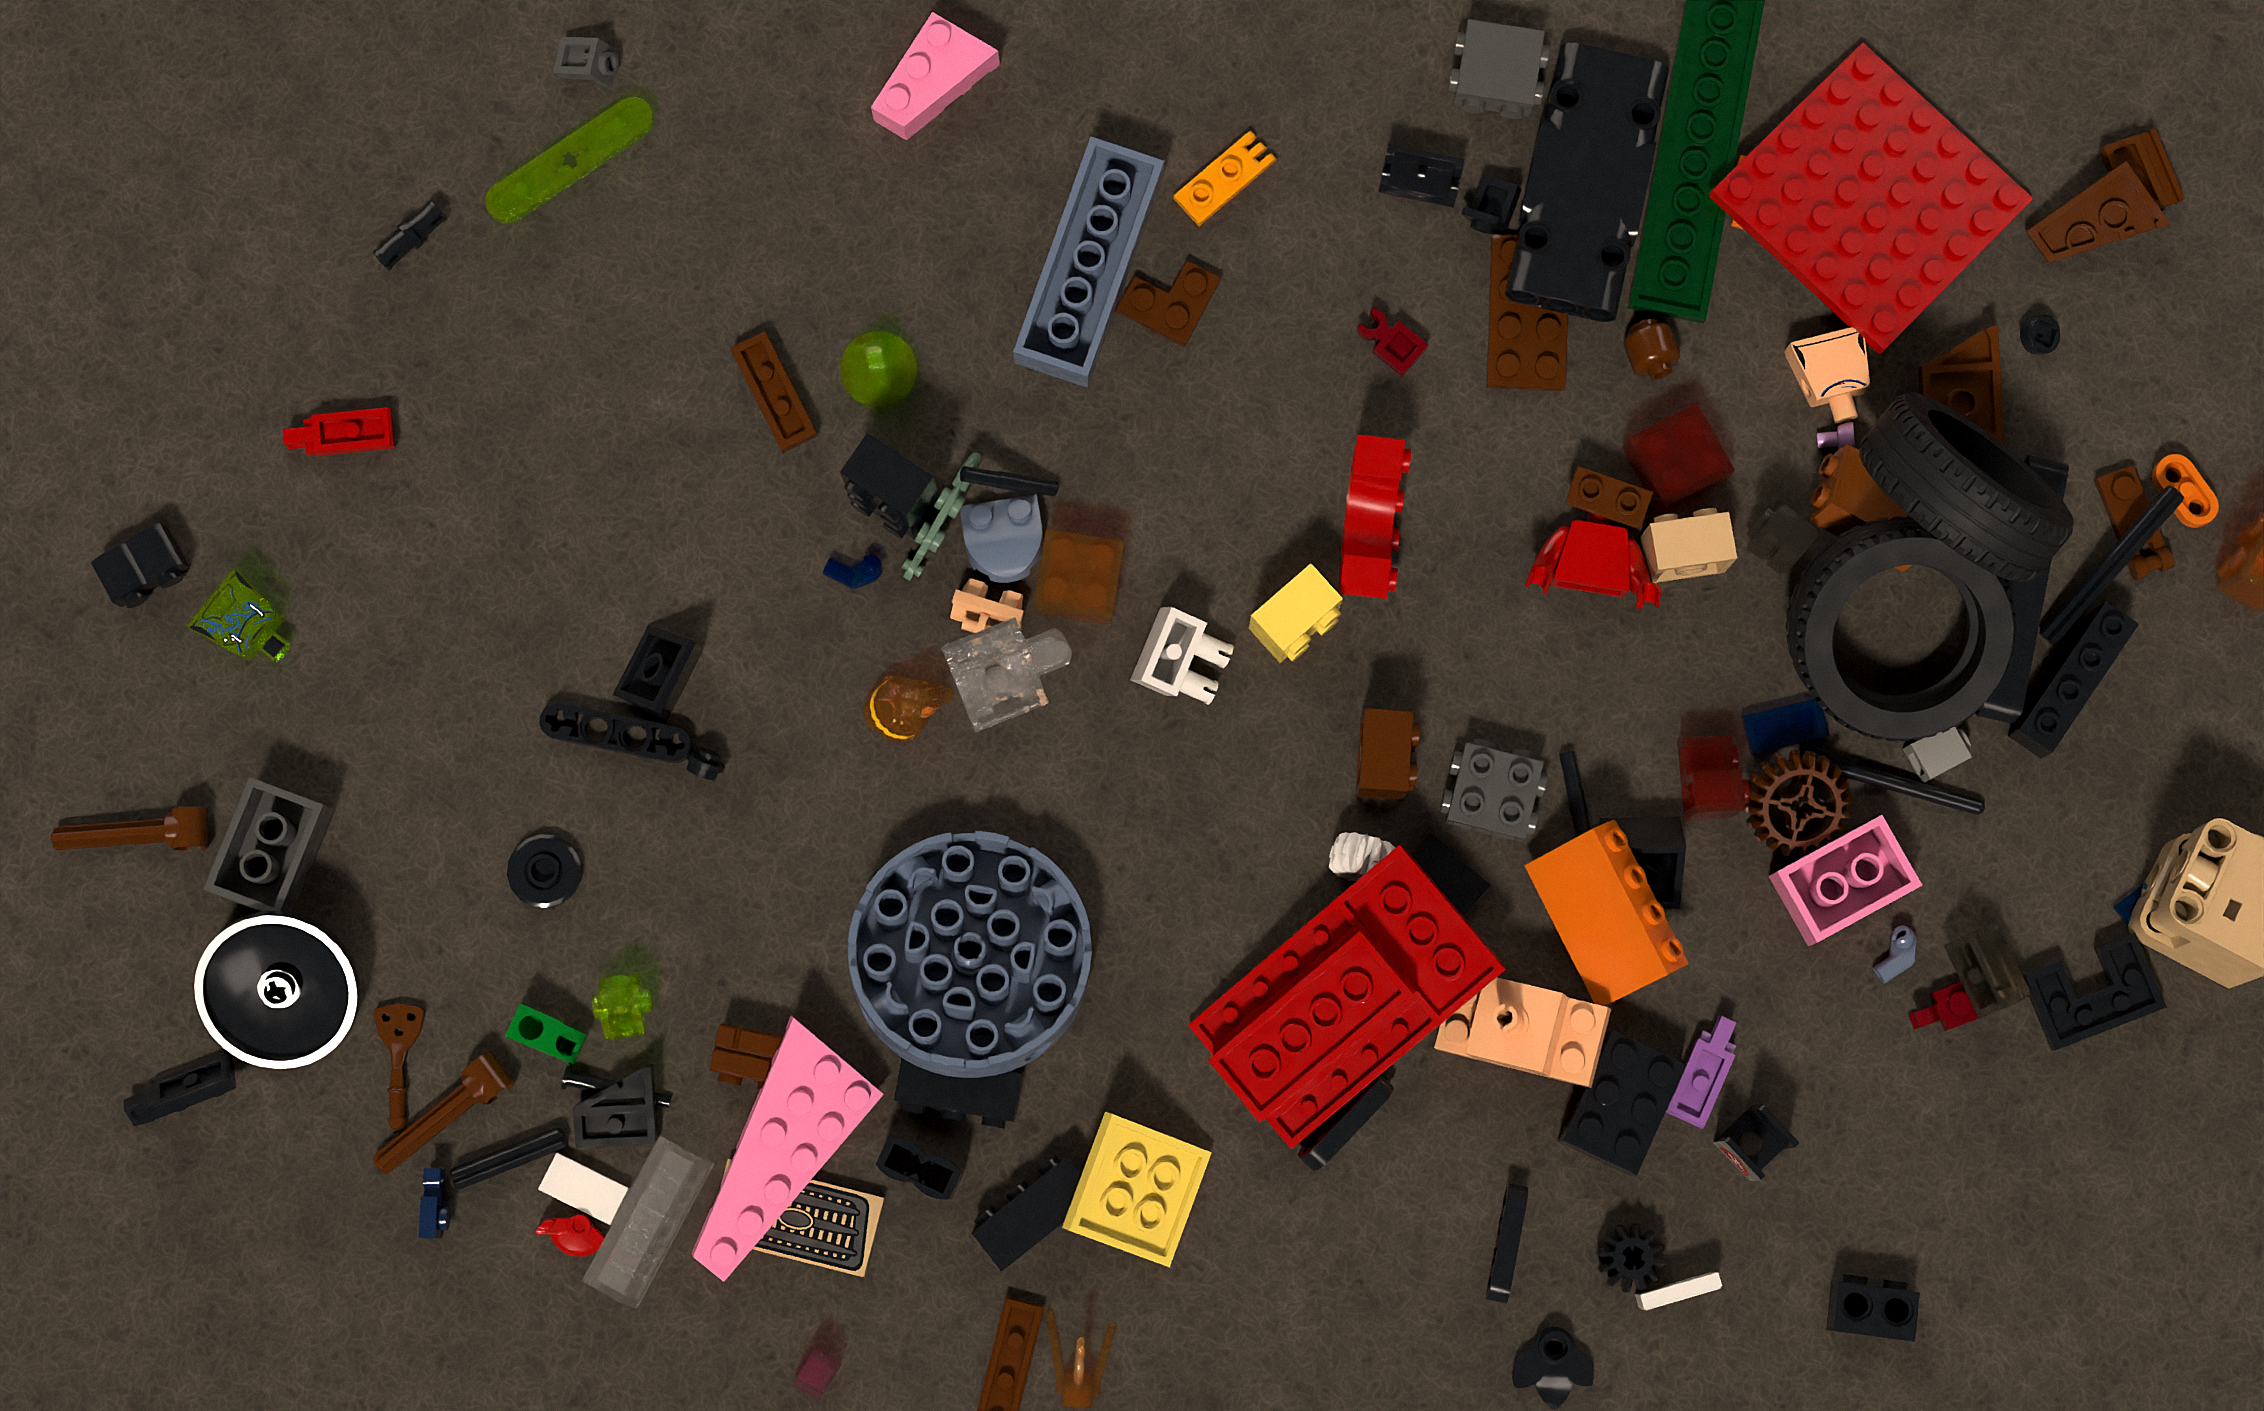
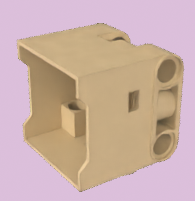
M2218 818L2197 827L2192 834H2183L2167 842L2148 874L2141 894L2130 915L2128 922L2130 934L2135 932L2140 943L2228 989L2263 977L2264 837L2250 833L2229 820ZM2208 831L2216 834L2218 838L2208 834ZM2179 845H2182L2181 849L2183 852L2181 855H2179ZM2148 914L2150 915V924L2153 928L2158 930L2157 932H2153L2151 929H2149L2146 922Z

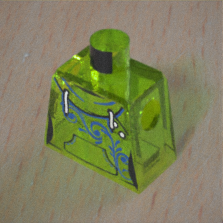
M236 568L232 570L186 625L200 636L248 662H251L259 651L273 662H278L290 648V644L275 633L285 622L284 617L256 585Z

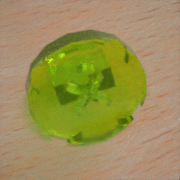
M871 331L858 336L846 347L840 360V377L846 392L856 402L871 409H887L901 403L911 392L912 388H914L917 381V361L911 347L901 337L887 331Z

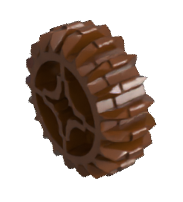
M1791 749L1789 760L1787 761L1780 753H1775L1776 765L1771 767L1767 762H1762L1761 767L1765 771L1762 777L1758 774H1751L1750 779L1757 787L1745 789L1744 794L1752 799V801L1743 804V810L1748 814H1752L1748 817L1746 823L1750 828H1757L1754 836L1758 841L1766 840L1768 849L1774 851L1780 846V852L1785 856H1789L1795 848L1796 853L1800 857H1805L1807 846L1816 851L1821 848L1820 841L1825 840L1828 844L1834 841L1831 835L1833 830L1841 833L1845 832V827L1839 820L1840 818H1851V812L1843 806L1853 802V797L1849 793L1844 792L1850 787V784L1846 778H1839L1842 770L1837 765L1830 766V760L1826 756L1822 755L1816 760V754L1811 750H1807L1801 759L1800 753L1796 749ZM1813 776L1823 780L1827 792L1826 802H1821L1817 797L1813 796L1814 786L1811 784ZM1793 777L1787 787L1776 789L1782 782ZM1798 797H1802L1807 803L1804 802L1801 807L1797 804L1798 809L1794 810L1790 804L1795 799L1798 801ZM1769 804H1774L1778 809L1783 810L1782 820L1785 822L1783 830L1772 825L1769 818ZM1818 818L1812 825L1803 829L1809 819Z

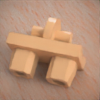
M972 578L967 581L962 591L956 589L952 599L953 607L950 618L962 622L961 629L974 633L973 645L980 647L985 637L999 641L1001 634L1018 639L1024 614L1022 610V594L1007 590L1003 591L999 603L985 599L988 593V586L984 582Z

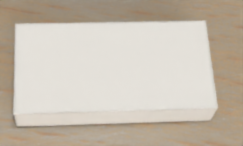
M556 1153L538 1190L612 1225L630 1188L560 1153Z
M1709 1272L1637 1293L1635 1297L1639 1308L1649 1310L1721 1289L1722 1283L1718 1272Z

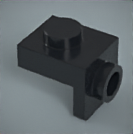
M1483 175L1471 209L1464 207L1461 215L1471 222L1470 228L1492 235L1493 229L1506 233L1522 188L1518 185Z

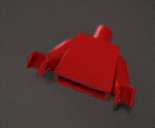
M1589 512L1587 522L1572 520L1569 527L1562 526L1549 537L1539 551L1525 582V587L1528 588L1531 583L1540 585L1543 588L1542 593L1545 594L1550 586L1622 598L1630 590L1637 597V609L1643 608V602H1651L1655 605V608H1660L1662 588L1658 584L1653 583L1642 551L1636 540L1628 536V530L1624 527L1611 526V520Z

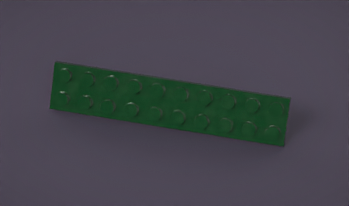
M1685 0L1627 309L1703 324L1706 321L1726 212L1708 195L1735 166L1765 0Z

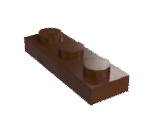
M764 331L731 347V352L782 453L818 437L766 332Z

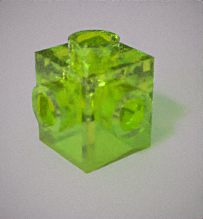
M640 973L599 978V995L592 996V1006L595 1019H600L605 1040L645 1035L646 1013L652 1012L653 1005L650 988L643 989Z

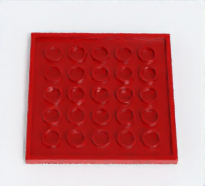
M1864 43L1858 46L1708 195L1844 323L1858 331L1865 338V342L1879 355L2034 199Z

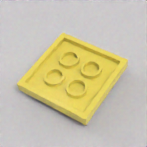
M1105 1112L1062 1228L1170 1267L1212 1152Z

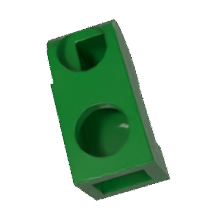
M520 1003L505 1037L575 1064L588 1035L563 1024V1022Z

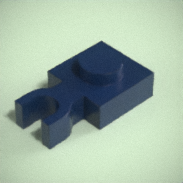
M424 1168V1194L420 1202L419 1238H442L443 1230L449 1229L451 1211L450 1206L444 1205L443 1197L445 1169Z

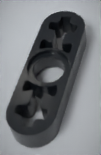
M1382 1074L1379 1075L1314 1132L1300 1148L1298 1157L1312 1171L1323 1167L1389 1099L1394 1087Z
M1507 1183L1497 1234L1500 1235L1498 1248H1494L1486 1300L1506 1304L1508 1302L1526 1211L1528 1187Z

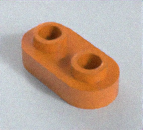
M2171 454L2161 459L2154 466L2152 481L2158 492L2161 493L2166 486L2170 485L2184 496L2183 502L2174 511V514L2181 523L2191 528H2199L2205 526L2216 517L2219 510L2218 499L2188 458L2179 454ZM2167 470L2176 472L2178 476L2176 483L2167 480ZM2190 502L2199 504L2201 508L2199 515L2190 512Z

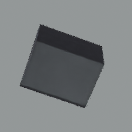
M648 625L613 696L668 721L703 651L691 639Z

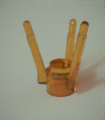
M1048 1309L1046 1311V1318L1056 1376L1055 1393L1061 1394L1062 1406L1075 1408L1093 1407L1094 1396H1100L1101 1380L1116 1325L1114 1323L1108 1325L1092 1380L1091 1373L1084 1372L1085 1339L1083 1336L1077 1338L1074 1371H1067L1065 1379L1054 1312L1052 1309Z

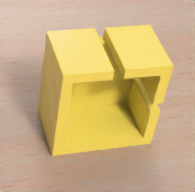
M1310 563L1251 615L1249 629L1279 663L1287 657L1294 661L1308 649L1311 635L1317 631L1322 636L1339 621L1338 617L1341 614L1339 609L1343 598Z

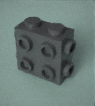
M1468 19L1465 32L1458 31L1454 55H1461L1459 69L1452 68L1448 91L1455 92L1453 105L1462 106V110L1469 113H1483L1487 110L1500 112L1502 117L1508 119H1521L1523 116L1530 117L1533 105H1540L1543 95L1544 82L1537 80L1539 68L1546 69L1550 45H1543L1545 31Z
M1474 739L1473 744L1466 742L1462 752L1454 751L1449 774L1456 775L1453 790L1445 789L1440 812L1447 814L1444 824L1522 843L1526 839L1527 834H1534L1539 812L1532 810L1535 797H1542L1545 791L1548 774L1542 773L1544 762L1535 760L1536 754L1526 750L1512 749V753L1496 750L1497 744L1490 741Z

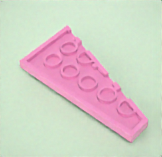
M793 1016L788 1021L786 1033L779 1049L775 1052L768 1076L757 1095L737 1143V1150L729 1169H726L719 1193L713 1207L708 1212L691 1253L696 1260L723 1282L884 1095Z

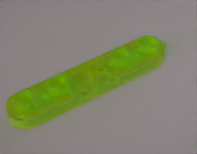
M628 97L621 100L488 190L485 197V206L491 217L502 224H511L518 221L646 136L654 125V114L650 105L639 97ZM567 152L572 156L580 154L576 158L578 165L572 169L568 164L560 167L565 162L563 155Z

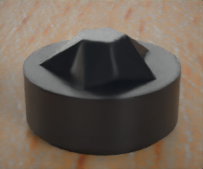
M2033 316L2026 319L2021 326V343L2025 350L2033 355L2050 353L2057 348L2060 342V328L2051 316Z

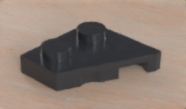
M653 1064L645 1065L573 1107L576 1148L656 1144L658 1142Z

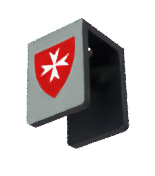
M1764 1104L1751 1106L1713 1143L1749 1181H1759L1765 1177L1761 1170L1783 1149L1795 1148L1799 1141ZM1749 1131L1757 1133L1762 1140L1760 1152L1753 1156L1746 1155L1739 1147L1741 1135Z

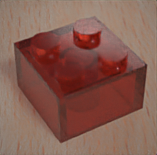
M1697 402L1627 438L1622 446V450L1644 489L1653 492L1651 501L1659 515L1723 483L1735 471Z

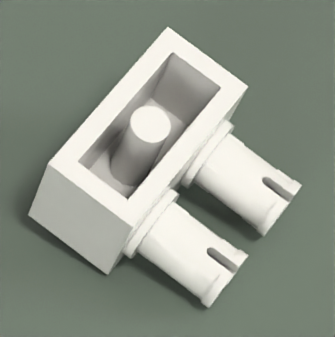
M1161 607L1130 680L1166 696H1177L1180 691L1209 705L1215 695L1205 691L1203 688L1217 691L1219 682L1189 670L1193 656L1196 655L1219 665L1221 668H1225L1230 658L1219 654V652L1225 655H1232L1234 646L1203 633L1207 625L1206 622L1173 607Z

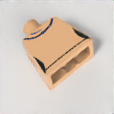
M1853 327L1791 342L1784 353L1810 407L1829 403L1836 424L1857 418L1858 414L1853 397L1864 394L1870 387L1865 338Z

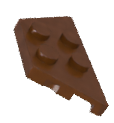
M1993 325L1918 367L1919 392L1958 412L2005 446L1998 325Z

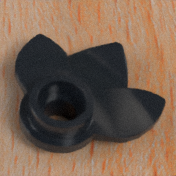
M1555 1326L1547 1327L1538 1333L1534 1346L1522 1351L1518 1355L1512 1370V1381L1515 1388H1525L1535 1384L1541 1399L1553 1410L1559 1408L1565 1402L1573 1384L1592 1386L1594 1380V1368L1588 1355L1575 1348L1574 1340L1566 1330ZM1552 1339H1557L1561 1343V1351L1556 1355L1549 1354L1546 1348L1547 1343Z

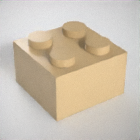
M1716 508L1701 509L1693 512V517L1678 519L1677 514L1655 517L1654 523H1650L1639 538L1641 551L1653 583L1725 573L1737 559L1729 512L1717 513Z

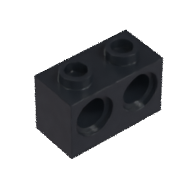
M1843 1274L1842 1282L1831 1281L1826 1330L1915 1342L1920 1292L1908 1291V1283L1883 1280V1288L1867 1286L1868 1277ZM1851 1293L1857 1294L1861 1300V1309L1854 1316L1847 1314L1844 1309V1300ZM1892 1298L1898 1300L1902 1307L1901 1315L1895 1321H1890L1884 1311L1886 1303Z

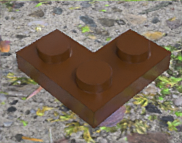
M1186 261L1169 293L1134 276L1116 308V312L1185 348L1219 286L1221 278L1189 261Z

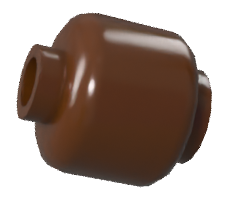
M1647 319L1633 325L1628 330L1629 335H1627L1623 342L1633 372L1640 376H1650L1651 380H1658L1671 374L1673 371L1672 366L1680 359V350L1671 327L1662 322L1658 323L1657 319Z

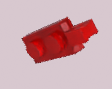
M388 407L311 415V418L303 420L304 427L282 429L283 444L287 449L305 448L307 455L326 456L395 449L393 411Z

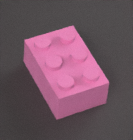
M1883 815L1769 876L1808 946L1818 943L1922 886Z

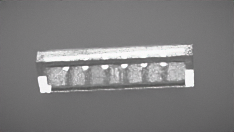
M659 1135L582 1281L615 1301L638 1309L715 1163Z

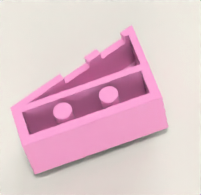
M932 12L871 106L874 121L903 139L908 140L944 111V108L961 94L964 95L976 82L989 72L995 70L1000 65L998 50Z

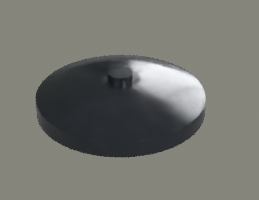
M286 911L257 912L229 924L213 939L205 950L195 976L194 989L197 1009L211 1036L225 1050L239 1059L266 1068L286 1069L299 1067L314 1062L328 1054L341 1042L355 1019L360 1001L358 971L349 951L341 940L321 923L301 914Z

